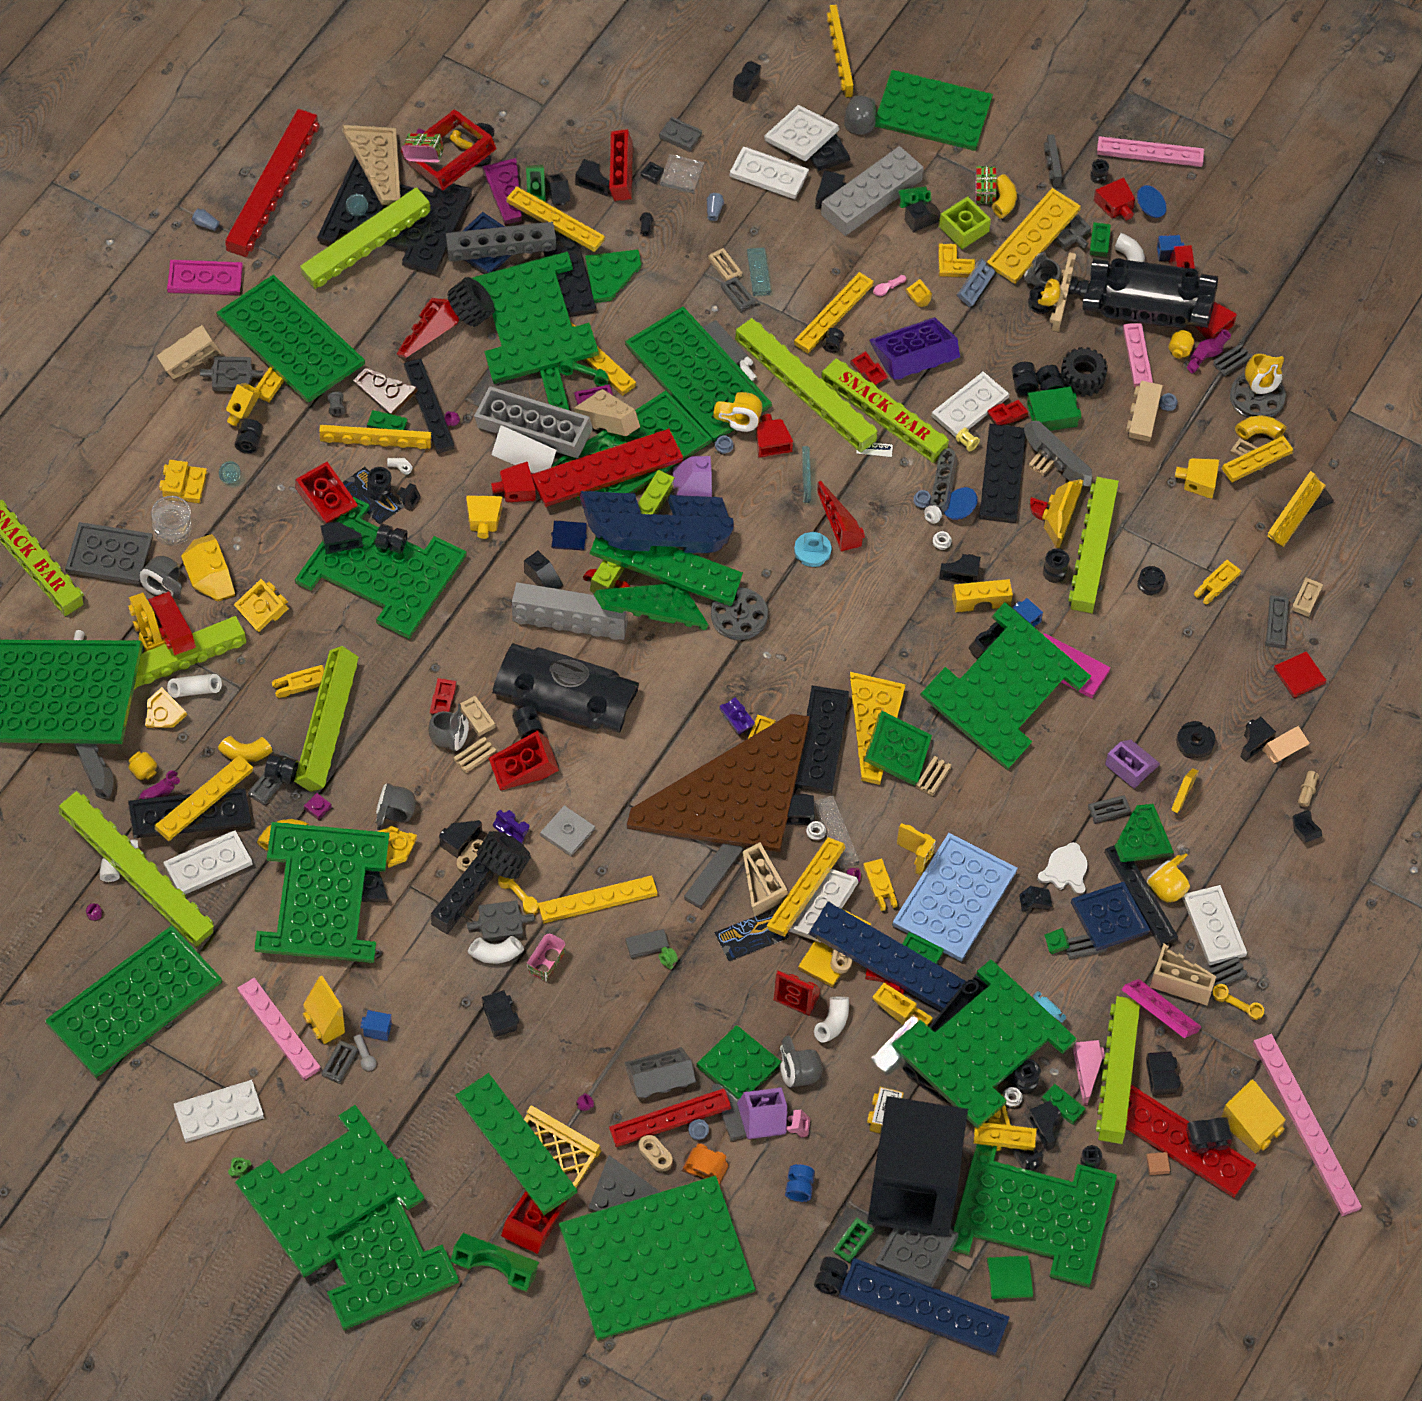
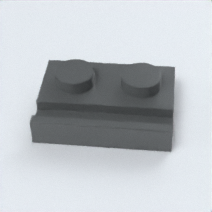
M671 117L670 121L666 123L660 132L659 139L690 152L697 143L698 138L702 136V130Z

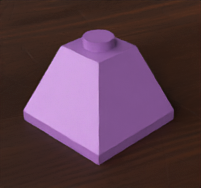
M692 456L673 467V477H675L674 495L712 497L710 456Z

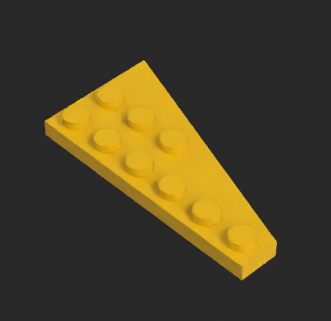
M850 672L861 781L880 785L883 770L865 762L864 758L878 714L884 711L898 718L906 684Z

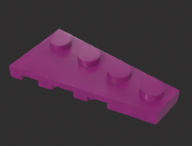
M516 158L482 166L484 176L504 225L522 221L521 210L506 202V198L516 187H519Z

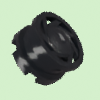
M1039 285L1030 290L1028 307L1034 313L1045 314L1052 309V306L1038 304V300L1043 296L1041 292L1045 289V287Z
M1155 566L1143 568L1137 581L1138 589L1142 590L1143 594L1153 596V594L1160 593L1165 582L1164 572Z

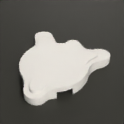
M1072 842L1067 846L1056 849L1051 854L1046 869L1038 874V881L1040 883L1051 882L1059 890H1062L1065 885H1070L1076 895H1083L1085 893L1083 877L1086 874L1087 860L1080 850V846Z

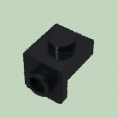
M1305 810L1292 816L1293 830L1305 843L1322 836V830L1312 821L1310 810Z
M1029 886L1019 894L1021 909L1024 912L1032 907L1049 910L1052 907L1049 889Z
M1016 1148L1012 1150L1022 1169L1035 1170L1041 1166L1044 1155L1042 1152L1038 1153L1036 1148L1034 1151Z

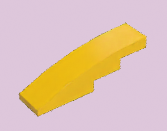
M885 983L881 985L872 997L877 1004L908 1030L920 1019L928 1027L933 1023V1017L917 1008V1003Z

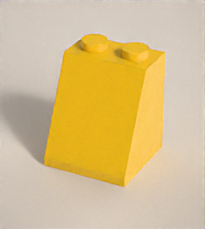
M1253 1079L1225 1104L1221 1117H1227L1230 1131L1255 1154L1260 1149L1265 1150L1270 1145V1140L1274 1136L1277 1138L1284 1131L1285 1118Z

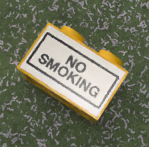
M880 1087L879 1093H874L872 1105H875L874 1112H869L867 1123H870L869 1131L881 1134L886 1096L903 1098L904 1092Z

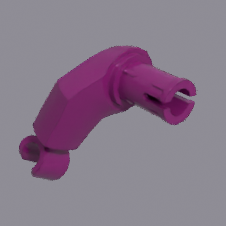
M1223 329L1216 339L1200 342L1191 356L1187 369L1193 374L1199 369L1200 366L1198 364H1201L1206 358L1219 355L1224 349V344L1231 338L1230 332Z
M173 770L168 771L166 778L144 790L140 794L139 799L167 797L173 791L175 785L180 783V778L176 777L178 773Z

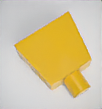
M247 383L237 384L226 408V411L231 413L227 422L237 426L240 419L248 418L262 391Z
M1191 458L1187 468L1176 467L1175 478L1185 479L1184 489L1186 491L1212 499L1219 460Z
M466 496L470 530L477 531V536L481 539L488 538L489 531H497L502 512V496Z

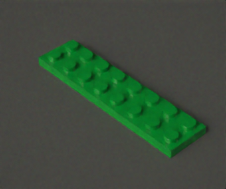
M596 536L589 555L728 606L733 604L743 575L741 571L692 553H685L683 550L671 546H651L649 551L623 550L609 545V541H606L603 537L599 539Z
M489 1073L455 1094L458 1102L543 1215L578 1193L577 1188Z

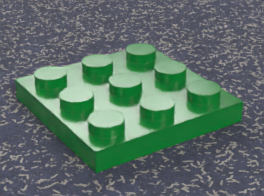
M881 711L878 714L864 761L912 785H916L932 735Z
M736 1025L697 1062L696 1067L739 1100L744 1092L756 1091L780 1067L782 1061Z

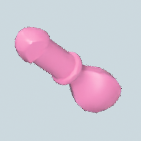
M900 275L893 280H889L888 283L877 285L873 292L877 296H883L888 292L889 288L893 289L895 286L905 283L907 278L904 275Z

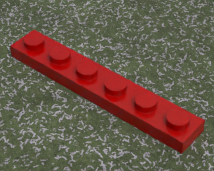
M723 1088L610 1126L609 1131L615 1147H619L640 1140L644 1136L655 1135L691 1123L696 1119H703L730 1110L731 1104Z

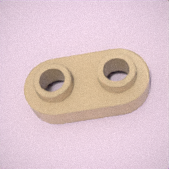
M472 840L458 857L456 862L457 870L461 874L478 857V849H474V847H480L483 842L482 840Z
M833 949L830 962L831 968L837 973H846L851 966L852 959Z
M652 1135L641 1138L639 1151L655 1170L659 1172L669 1170L672 1166V1155ZM651 1146L652 1149L647 1150L646 1147ZM663 1160L666 1163L661 1165L659 1164V1161Z

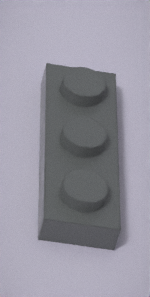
M1047 135V141L1044 142L1043 147L1044 153H1047L1046 166L1050 167L1048 177L1049 181H1052L1053 188H1059L1062 174L1055 135Z

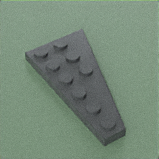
M609 1155L588 1211L592 1213L650 1196L660 1191Z

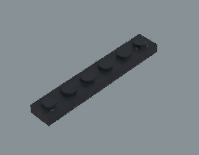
M422 359L405 362L404 369L410 385L418 389L414 395L427 430L431 432V440L436 453L453 450V440Z
M1114 845L1106 848L1104 851L1121 882H1125L1159 947H1163V944L1167 945L1177 941L1178 935L1135 862H1121Z

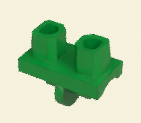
M927 186L898 190L901 200L900 208H905L919 201H931V191L927 190Z

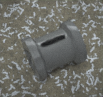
M332 392L328 395V401L330 402L329 414L332 416H341L345 413V407L343 406L344 396L341 392Z

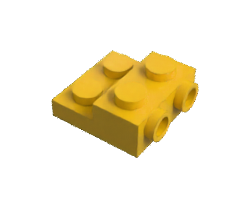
M169 460V464H165L163 469L165 480H161L159 486L163 499L200 503L207 476V468L188 466V462Z
M262 579L234 604L258 632L272 619L276 621L289 609L286 605L288 601L281 594L277 595L275 593L276 587L270 581L266 583Z
M144 593L129 597L130 605H128L130 615L134 616L132 623L135 631L141 632L148 639L152 638L155 644L162 642L154 611Z

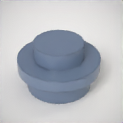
M1171 393L1164 394L1159 400V405L1163 410L1172 411L1177 407L1178 401Z
M720 436L715 442V448L720 453H729L733 449V441L728 436Z
M920 490L914 495L913 502L919 508H926L931 505V495L925 490Z
M696 1119L690 1123L688 1131L692 1138L701 1140L708 1135L709 1126L704 1120Z

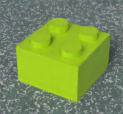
M966 197L941 213L939 227L961 249H964L989 232L991 219L969 197Z

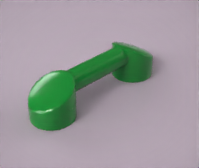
M572 359L564 360L559 366L560 373L566 376L571 375L574 370L594 376V383L599 387L607 385L609 382L608 374L604 370H596L578 364Z

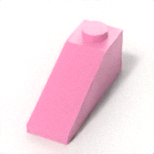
M1099 1040L1076 1042L1073 1049L1083 1106L1088 1105L1102 1059L1105 1056L1104 1048L1100 1047Z

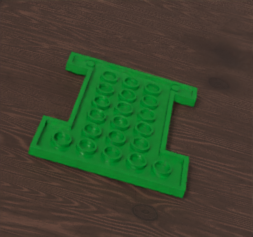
M568 252L472 277V279L478 281L487 290L495 307L492 316L501 347L484 351L493 384L540 372L542 369L547 370L560 366L561 362L567 359L580 361L599 355L590 322L572 327L556 274L573 270Z
M353 497L358 506L340 516L336 522H340L361 533L363 547L326 554L322 541L295 578V584L312 591L320 578L330 581L383 607L384 609L377 617L376 623L410 639L467 556V551L436 536L432 538L425 549L407 541L402 554L392 552L390 548L386 550L375 547V539L379 527L363 520V517L370 509V505Z
M1004 602L991 617L1005 629L1002 634L960 679L948 668L944 667L921 692L920 696L1008 770L1033 742L1019 730L1025 721L1063 679L1079 691L1091 678V675Z
M272 822L267 861L286 863L277 932L257 931L254 951L374 963L376 942L357 940L365 871L385 872L390 833Z
M992 959L976 973L989 987L936 1032L931 1030L920 1019L893 1042L891 1046L954 1107L968 1109L967 1119L977 1129L1006 1104L1007 1100L994 1088L1047 1041L1061 1054L1065 1053L1077 1042V1038Z
M356 1105L338 1115V1119L348 1132L286 1172L280 1174L269 1159L235 1181L237 1188L303 1278L339 1256L338 1251L329 1241V1238L389 1199L397 1196L407 1211L425 1200L422 1192Z
M977 1144L954 1228L959 1237L952 1251L969 1255L973 1237L1054 1258L1049 1277L1090 1287L1117 1174L1077 1164L1074 1179L1071 1182L996 1162L994 1157L997 1146Z
M403 1157L397 1159V1161L400 1163V1165L411 1178L409 1170L403 1160ZM397 1196L389 1199L329 1238V1241L338 1251L339 1256L334 1258L345 1285L328 1291L327 1295L343 1331L459 1283L457 1274L443 1244L423 1252Z

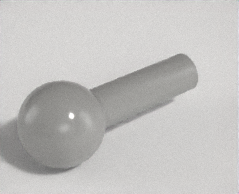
M361 1034L354 1036L353 1038L362 1057V1069L365 1071L374 1070L377 1065L376 1059L369 1055Z

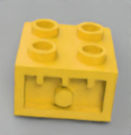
M901 823L898 831L897 845L915 853L917 856L914 865H916L915 873L922 876L933 858L936 840L929 834L917 831L911 825Z

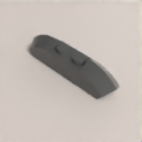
M1031 421L1024 425L1025 435L1030 445L1036 451L1041 450L1042 455L1046 459H1052L1055 467L1059 471L1064 472L1062 475L1070 481L1081 479L1084 480L1083 486H1091L1092 469L1040 421Z
M73 743L96 797L102 799L110 797L113 789V774L111 768L105 766L103 758H98L97 752L99 750L97 745Z

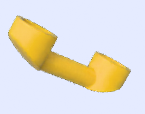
M499 875V886L503 889L511 888L523 902L524 914L534 913L536 915L539 909L537 900L534 897L527 896L514 879Z
M1217 984L1213 988V997L1216 1001L1230 1003L1247 1012L1248 1017L1252 1020H1258L1264 1015V1007L1260 1003H1252L1251 1005L1244 1003L1229 995V990L1224 984Z

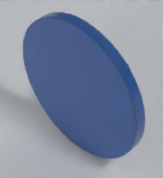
M1145 185L1138 190V203L1147 215L1159 218L1165 214L1166 202L1156 188Z
M968 487L953 491L949 507L944 511L945 515L952 520H959L968 516L977 505V494Z

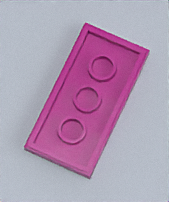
M170 260L167 292L240 295L243 262Z
M1044 633L1043 635L1091 675V678L1078 692L1093 698L1110 672L1111 667ZM1063 679L1061 683L1073 688L1069 683H1067Z
M1140 979L1127 983L1122 988L1123 992L1183 1038L1197 1033L1201 1028L1198 1023Z

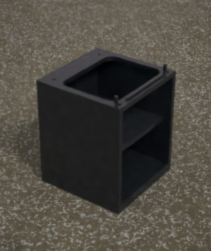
M886 1096L867 1224H872V1227L878 1225L949 1237L958 1189L968 1109Z

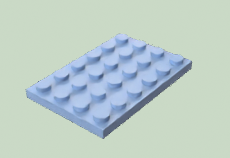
M948 833L893 920L892 926L907 934L911 932L943 948L945 954L962 962L1015 876L1018 868Z

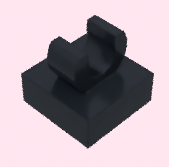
M410 483L406 488L400 487L396 492L400 495V501H402L407 510H412L421 498L416 485Z

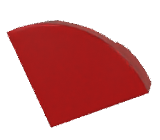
M1031 497L1030 510L1036 518L1043 520L1042 517L1045 509L1048 507V502Z

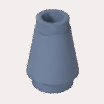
M710 193L709 197H707V219L711 221L718 220L724 204L721 194Z
M198 208L192 217L195 225L216 231L220 224V221L204 209Z

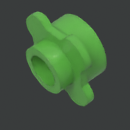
M663 947L661 948L662 952L659 954V959L668 969H672L673 964L678 960L677 954L672 948L667 949Z
M235 1157L231 1160V1168L228 1170L230 1176H240L241 1178L247 1174L248 1168L251 1167V1162Z

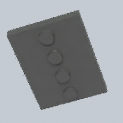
M79 522L65 571L70 574L140 585V571L146 565L153 534Z

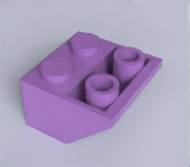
M1126 740L1121 741L1108 753L1105 765L1131 787L1136 788L1160 763L1135 742Z
M782 1088L743 1093L737 1104L747 1139L786 1134L787 1104Z

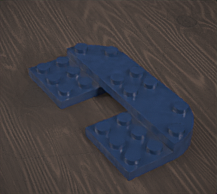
M581 491L580 494L582 507L591 531L599 539L603 537V539L609 541V545L623 550L649 551L651 546L683 547L685 553H712L719 551L724 544L728 543L734 528V520L729 518L722 497L670 495L668 502L672 515L641 514L635 493Z

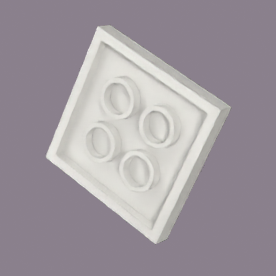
M798 105L764 137L766 142L806 161L839 131V125Z

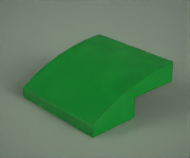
M1028 1256L987 1257L991 1299L1033 1297Z

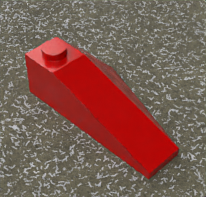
M430 299L419 314L420 321L417 324H413L411 328L413 333L405 338L397 352L399 357L407 358L459 322L460 319L453 311L448 299Z
M818 481L817 494L840 551L861 547L862 540L865 538L863 528H859L856 519L822 481Z

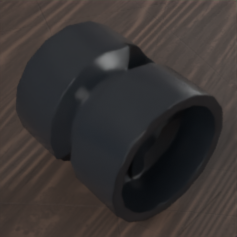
M1027 361L1015 364L1011 371L1016 394L1028 396V393L1037 392L1039 386L1035 376L1034 364Z
M1046 365L1036 372L1041 391L1065 387L1058 366Z
M253 419L242 420L236 436L235 448L246 454L256 453L259 448L260 438L262 437L263 425Z
M375 467L368 472L367 494L375 501H383L390 496L392 476L388 469Z
M381 524L377 531L375 547L384 550L390 548V551L402 554L407 542L408 531L401 528L394 530L390 525Z
M1056 548L1047 552L1043 576L1049 582L1059 583L1066 578L1070 560L1066 551Z
M522 707L513 713L512 719L518 728L517 731L521 740L536 731H539L542 735L544 734L543 726L534 707Z
M271 753L266 762L264 777L273 780L280 778L281 782L292 784L298 769V760L289 757L283 759V756Z
M1027 1059L1014 1070L1012 1085L1022 1094H1030L1036 1090L1041 1073L1038 1063L1032 1059Z
M827 1256L821 1262L820 1273L816 1276L814 1287L822 1293L838 1295L843 1284L842 1279L846 1276L848 1265L838 1258Z

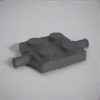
M1076 214L1054 240L1063 249L1075 242L1084 249L1089 243L1083 236L1091 232V227Z
M214 356L212 368L200 369V377H211L212 391H234L237 384L247 383L250 385L252 377L262 378L263 370H252L251 357Z
M517 900L478 905V921L467 922V930L480 929L483 940L486 942L506 940L510 936L523 938V923L535 922L534 913L522 915L519 911Z

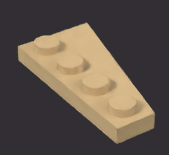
M1069 252L1066 268L1062 270L1061 295L1053 306L1056 312H1052L1050 323H1053L1052 331L1059 332L1070 280L1073 275L1076 258L1074 253Z

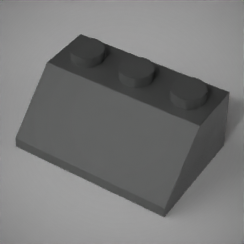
M682 1047L624 1062L633 1092L637 1097L646 1098L651 1096L652 1093H665L670 1091L671 1088L687 1087L690 1083L696 1082L691 1059Z

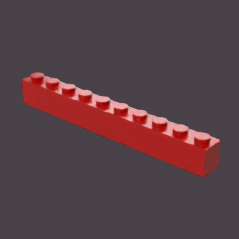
M297 109L225 240L226 251L243 257H247L248 253L253 251L257 238H260L263 226L267 225L271 211L275 210L277 200L283 196L284 188L286 185H289L292 173L296 172L300 158L303 159L306 147L311 145L314 133H317L320 123L318 122L317 114Z

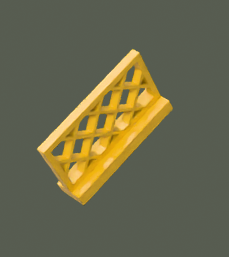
M1309 472L1268 532V537L1282 547L1286 545L1326 487L1324 483L1319 481L1315 473Z
M531 1105L524 1120L527 1124L530 1121L537 1126L538 1132L534 1133L536 1136L539 1135L542 1144V1134L551 1133L554 1135L555 1142L544 1144L545 1148L556 1146L558 1155L553 1156L555 1160L559 1159L564 1173L577 1170L578 1176L572 1182L577 1188L594 1159L601 1153L600 1145ZM564 1143L571 1145L572 1152L560 1155L558 1145ZM585 1153L590 1156L586 1163L577 1164V1154ZM573 1156L575 1166L563 1168L561 1158Z

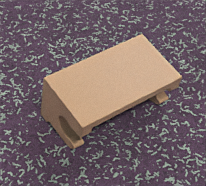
M1299 726L1268 742L1262 750L1274 764L1301 748L1308 746L1310 743Z

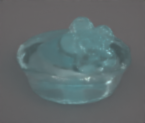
M353 194L347 199L346 209L353 216H361L368 209V201L363 195Z
M227 461L221 465L218 473L221 481L231 484L238 480L241 471L237 463Z

